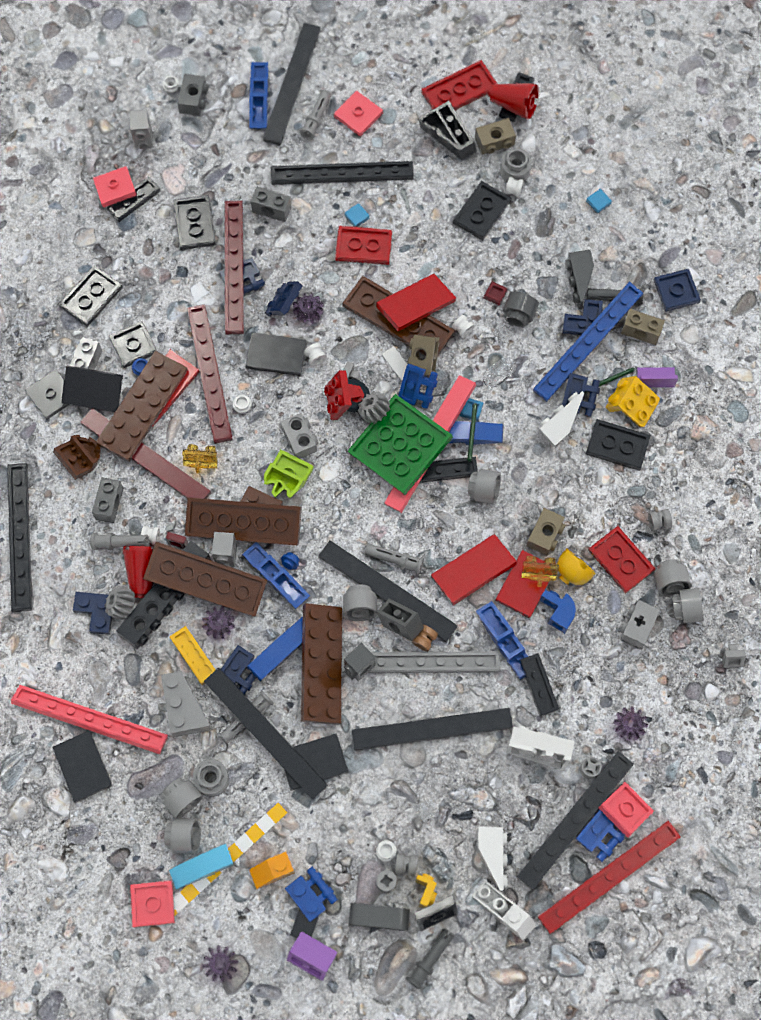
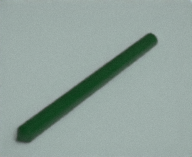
M631 367L600 381L599 387L634 372L635 368Z
M476 403L472 406L467 456L469 462L472 461L477 414Z

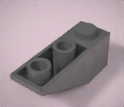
M590 249L570 252L568 259L565 260L566 270L570 272L569 284L574 289L573 301L577 303L578 310L582 308L594 268Z

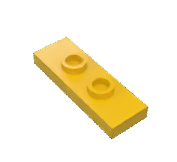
M184 626L169 637L200 684L204 685V681L215 671V668L188 628Z

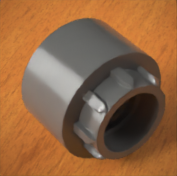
M517 291L510 292L503 308L505 320L515 326L525 327L533 321L539 302L528 294Z

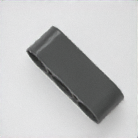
M350 903L348 925L408 931L410 909Z

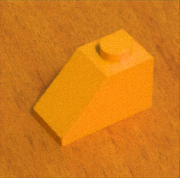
M287 852L271 857L249 869L256 889L295 874Z

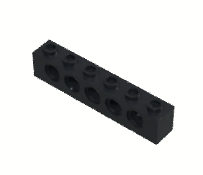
M192 541L183 549L185 552L211 560L209 553ZM154 584L116 632L134 648L138 649L140 646H144L149 639V634L160 627L163 617L165 615L168 616L172 612L173 605L177 600H182L185 594ZM163 593H170L168 599H161ZM151 608H158L156 614H148ZM145 623V627L142 630L136 629L137 624Z

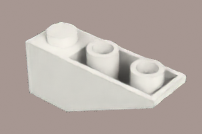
M583 391L580 394L575 392L568 399L569 403L565 407L561 405L554 411L556 414L551 419L547 417L539 424L541 428L538 431L553 447L569 434L584 395Z
M478 827L477 851L497 890L503 892V887H507V875H503V866H507V854H503V845H507V833H503V827Z
M486 880L472 895L474 899L521 940H524L536 926V923L529 914Z

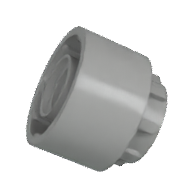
M518 148L506 151L501 159V177L507 183L509 177H513L514 180L522 179L524 183L529 178L532 159L530 155Z
M485 469L473 472L468 485L469 496L474 497V500L477 502L495 504L500 491L501 473Z
M670 559L658 564L654 577L661 596H673L674 594H679V590L692 587L687 566L680 563L679 560Z
M363 584L349 587L343 595L344 617L352 621H367L377 616L376 593L369 586Z
M699 588L679 590V594L672 596L676 620H683V623L704 621Z
M207 759L200 762L194 769L193 782L201 794L207 797H216L227 789L229 773L220 761ZM209 774H216L214 782H206V777Z
M183 778L174 780L162 792L163 804L174 818H181L186 815L203 798V795L190 780L185 781Z
M175 818L173 822H169L166 825L164 842L168 849H172V852L175 854H196L198 852L201 826L197 818Z

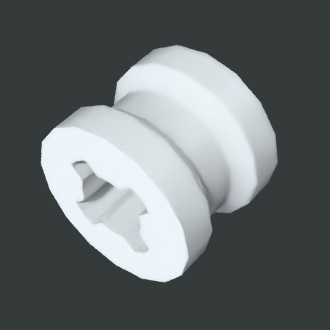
M509 177L505 194H514L515 197H520L524 180H514L513 177Z
M465 315L460 316L452 325V329L458 331L461 338L468 336L475 327L472 322L467 320Z
M314 343L304 350V354L309 357L311 366L318 365L327 358L326 353L322 352L320 343Z
M144 525L141 535H148L149 539L145 540H149V543L154 546L155 542H159L160 528H149V526Z

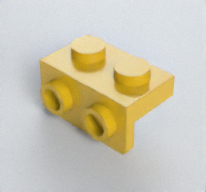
M428 874L417 875L415 882L426 887L419 907L424 909L428 905H433L437 893L434 892L437 883L434 882V877Z

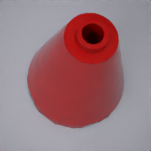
M534 83L494 84L488 91V97H490L491 102L524 119H531L537 107L534 104L535 98L539 99V86Z
M123 546L129 589L135 593L134 598H144L153 585L152 582L143 580L153 551L149 546H129V550L128 547Z

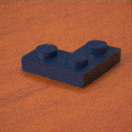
M585 299L583 315L564 314L562 333L582 335L602 313L603 301Z
M75 592L73 612L92 614L89 632L110 635L112 616L105 612L108 594Z

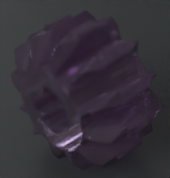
M312 292L309 296L303 293V297L298 296L296 298L297 301L293 303V314L297 315L298 321L303 319L304 324L307 323V320H310L313 324L314 319L319 320L320 315L324 313L323 302L320 301L319 296L314 297Z
M223 606L220 607L219 611H217L216 607H213V613L207 610L206 614L208 617L202 618V621L205 622L202 628L207 630L206 635L210 636L213 634V639L215 640L218 635H220L221 639H224V633L230 636L231 631L229 629H235V625L232 623L235 621V617L230 616L231 611H225ZM218 620H221L223 624L219 623L220 626H216L215 622L218 623Z
M631 706L629 711L624 707L622 713L617 712L616 716L618 719L613 721L615 725H619L614 729L615 732L622 731L619 737L623 738L627 735V741H631L632 736L635 740H638L640 738L639 734L644 735L646 733L644 728L648 727V724L643 722L647 719V716L640 717L642 710L639 709L635 713L633 706ZM630 720L634 722L632 727L628 726Z
M218 945L216 947L217 953L213 949H209L212 957L204 956V959L209 961V964H203L202 967L205 969L210 968L205 975L208 977L213 974L212 981L215 982L218 976H220V982L223 983L225 982V974L227 978H233L229 971L237 972L238 969L232 967V964H238L239 961L237 959L231 960L236 953L233 951L228 954L229 947L226 946L222 953L221 946ZM219 958L222 961L223 958L225 959L223 969L216 968V966L218 965L217 960Z

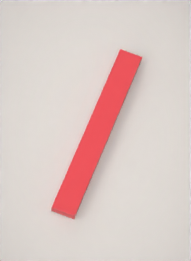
M459 375L433 421L449 432L476 387V383ZM425 472L406 495H403L393 487L384 504L402 513Z
M19 685L11 699V704L157 754H161L168 739L167 734L23 685Z

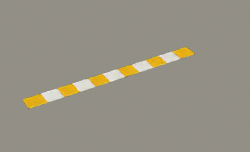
M279 802L228 848L233 862L288 813ZM226 869L187 885L174 897V914L177 915Z

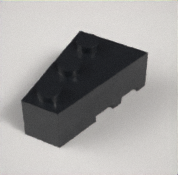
M450 101L418 118L420 128L459 159L463 160L477 152L474 139Z

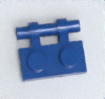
M408 364L398 396L414 406L417 400H421V407L428 409L429 404L433 400V390L438 383L436 380L438 373L431 372L430 377L427 378L424 377L426 369ZM422 384L427 386L425 393L420 392Z
M599 810L575 840L590 853L597 847L600 853L596 858L603 862L606 857L612 855V850L615 846L624 840V834L619 829L618 831L614 829L613 826L615 824ZM609 833L612 838L605 845L601 840Z
M313 866L306 871L311 877L307 882L300 876L285 888L310 922L327 910L322 903L324 900L327 899L331 905L338 900L333 894L335 891L332 887L327 886L322 879V874L317 872ZM314 884H316L322 892V894L318 897L311 889V887Z

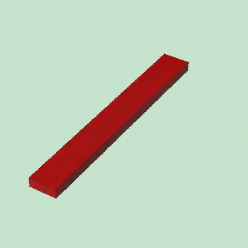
M668 820L537 918L550 935L681 838V836Z

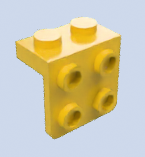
M637 376L625 377L617 383V388L609 397V402L605 408L610 412L622 411L639 427H644L658 405L660 398Z

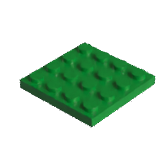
M395 394L389 401L390 411L386 412L387 416H384L382 421L378 420L375 424L371 422L347 452L403 495H406L451 441L453 436Z

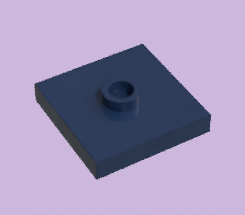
M689 268L654 277L653 281L665 312L700 303L701 299Z

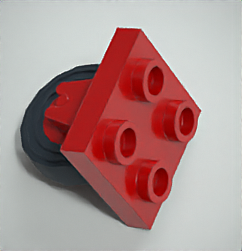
M339 370L324 388L330 419L338 420L346 411L358 412V404L362 402L361 399L365 398L366 394L370 395L369 389L363 382L356 379H347L346 370Z

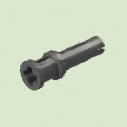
M588 288L587 299L612 301L621 290ZM643 295L637 301L639 304H643Z
M443 929L424 959L417 961V967L410 977H406V980L417 989H422L425 979L433 973L432 967L455 937L450 932L448 937L444 939L449 930Z

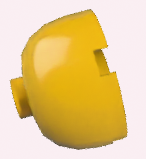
M567 548L558 558L557 570L561 574L559 578L567 585L569 583L574 585L586 584L596 574L592 568Z

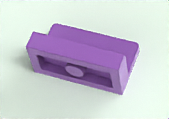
M675 367L637 368L636 370L637 377L649 388L675 387L678 381V375H675Z
M301 932L289 951L287 961L323 981L337 955V951Z

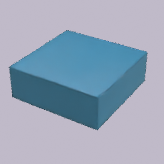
M600 188L587 197L586 202L598 214L608 207L612 200Z
M359 203L344 212L345 217L354 227H358L370 219L369 214Z
M469 398L460 416L471 419L472 406L476 403V421H478L484 402Z

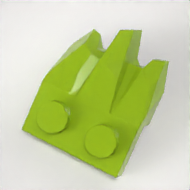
M280 449L273 463H270L264 473V484H274L271 493L275 498L283 491H286L287 497L291 498L305 485L314 466Z

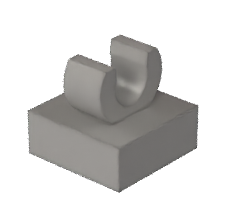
M347 361L343 369L346 370L347 379L360 380L361 373L354 370V363Z
M728 644L729 650L724 652L722 659L723 668L743 667L746 658L745 649L738 650L737 644Z

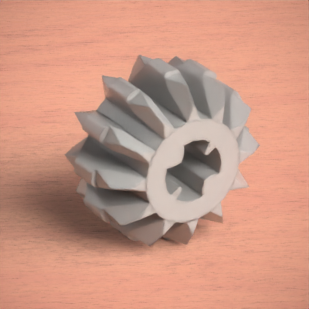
M373 391L370 395L366 394V397L361 399L362 402L358 404L359 415L368 423L372 422L375 424L378 420L382 421V418L387 416L386 412L390 411V402L381 392Z
M118 585L113 587L112 591H109L108 598H106L105 612L115 619L127 618L128 614H131L132 607H134L135 593L125 586Z

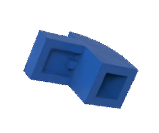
M545 589L540 601L555 610L548 624L565 634L575 617V603L567 593L561 599L556 592Z

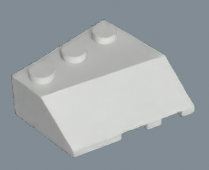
M518 726L513 727L506 753L564 771L571 761L575 741L551 736L544 732L530 731L527 727Z

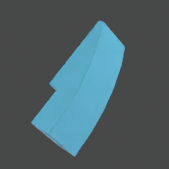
M224 844L170 869L169 872L177 890L214 875L216 872L234 864L227 845Z

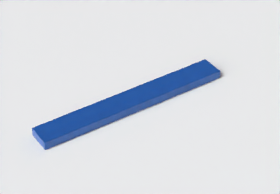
M629 281L533 388V391L547 402L568 379L569 373H573L629 309L640 299L643 292Z

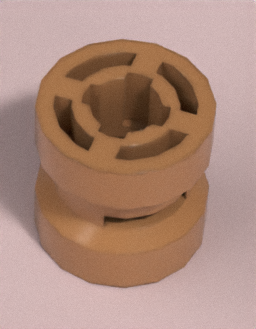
M423 625L424 628L413 639L412 643L419 649L429 652L431 643L436 640L438 633L432 628Z

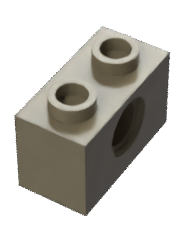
M509 118L475 128L474 138L481 154L484 155L492 154L503 148L508 149L515 145L516 134Z
M629 309L621 334L656 345L665 320Z
M414 335L410 340L412 352L411 357L408 358L407 365L412 364L426 369L425 375L435 372L440 337ZM421 350H424L426 352V358L424 360L421 359L419 356V352Z
M543 508L526 546L548 556L549 551H554L558 543L555 540L557 534L562 535L566 526L563 524L565 517ZM545 529L550 530L552 535L546 536L542 531Z

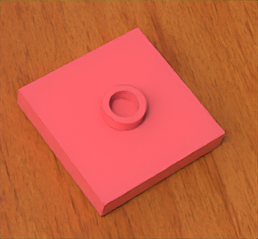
M356 90L334 113V117L361 136L383 114V110Z
M127 166L93 178L103 208L137 195Z
M626 782L598 807L627 838L654 812Z
M172 880L130 885L133 928L175 923Z

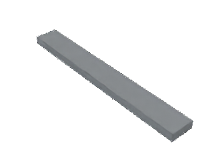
M499 651L371 652L375 656L376 666L368 673L500 672ZM342 653V673H345L344 671L346 670L344 668V658L350 653Z

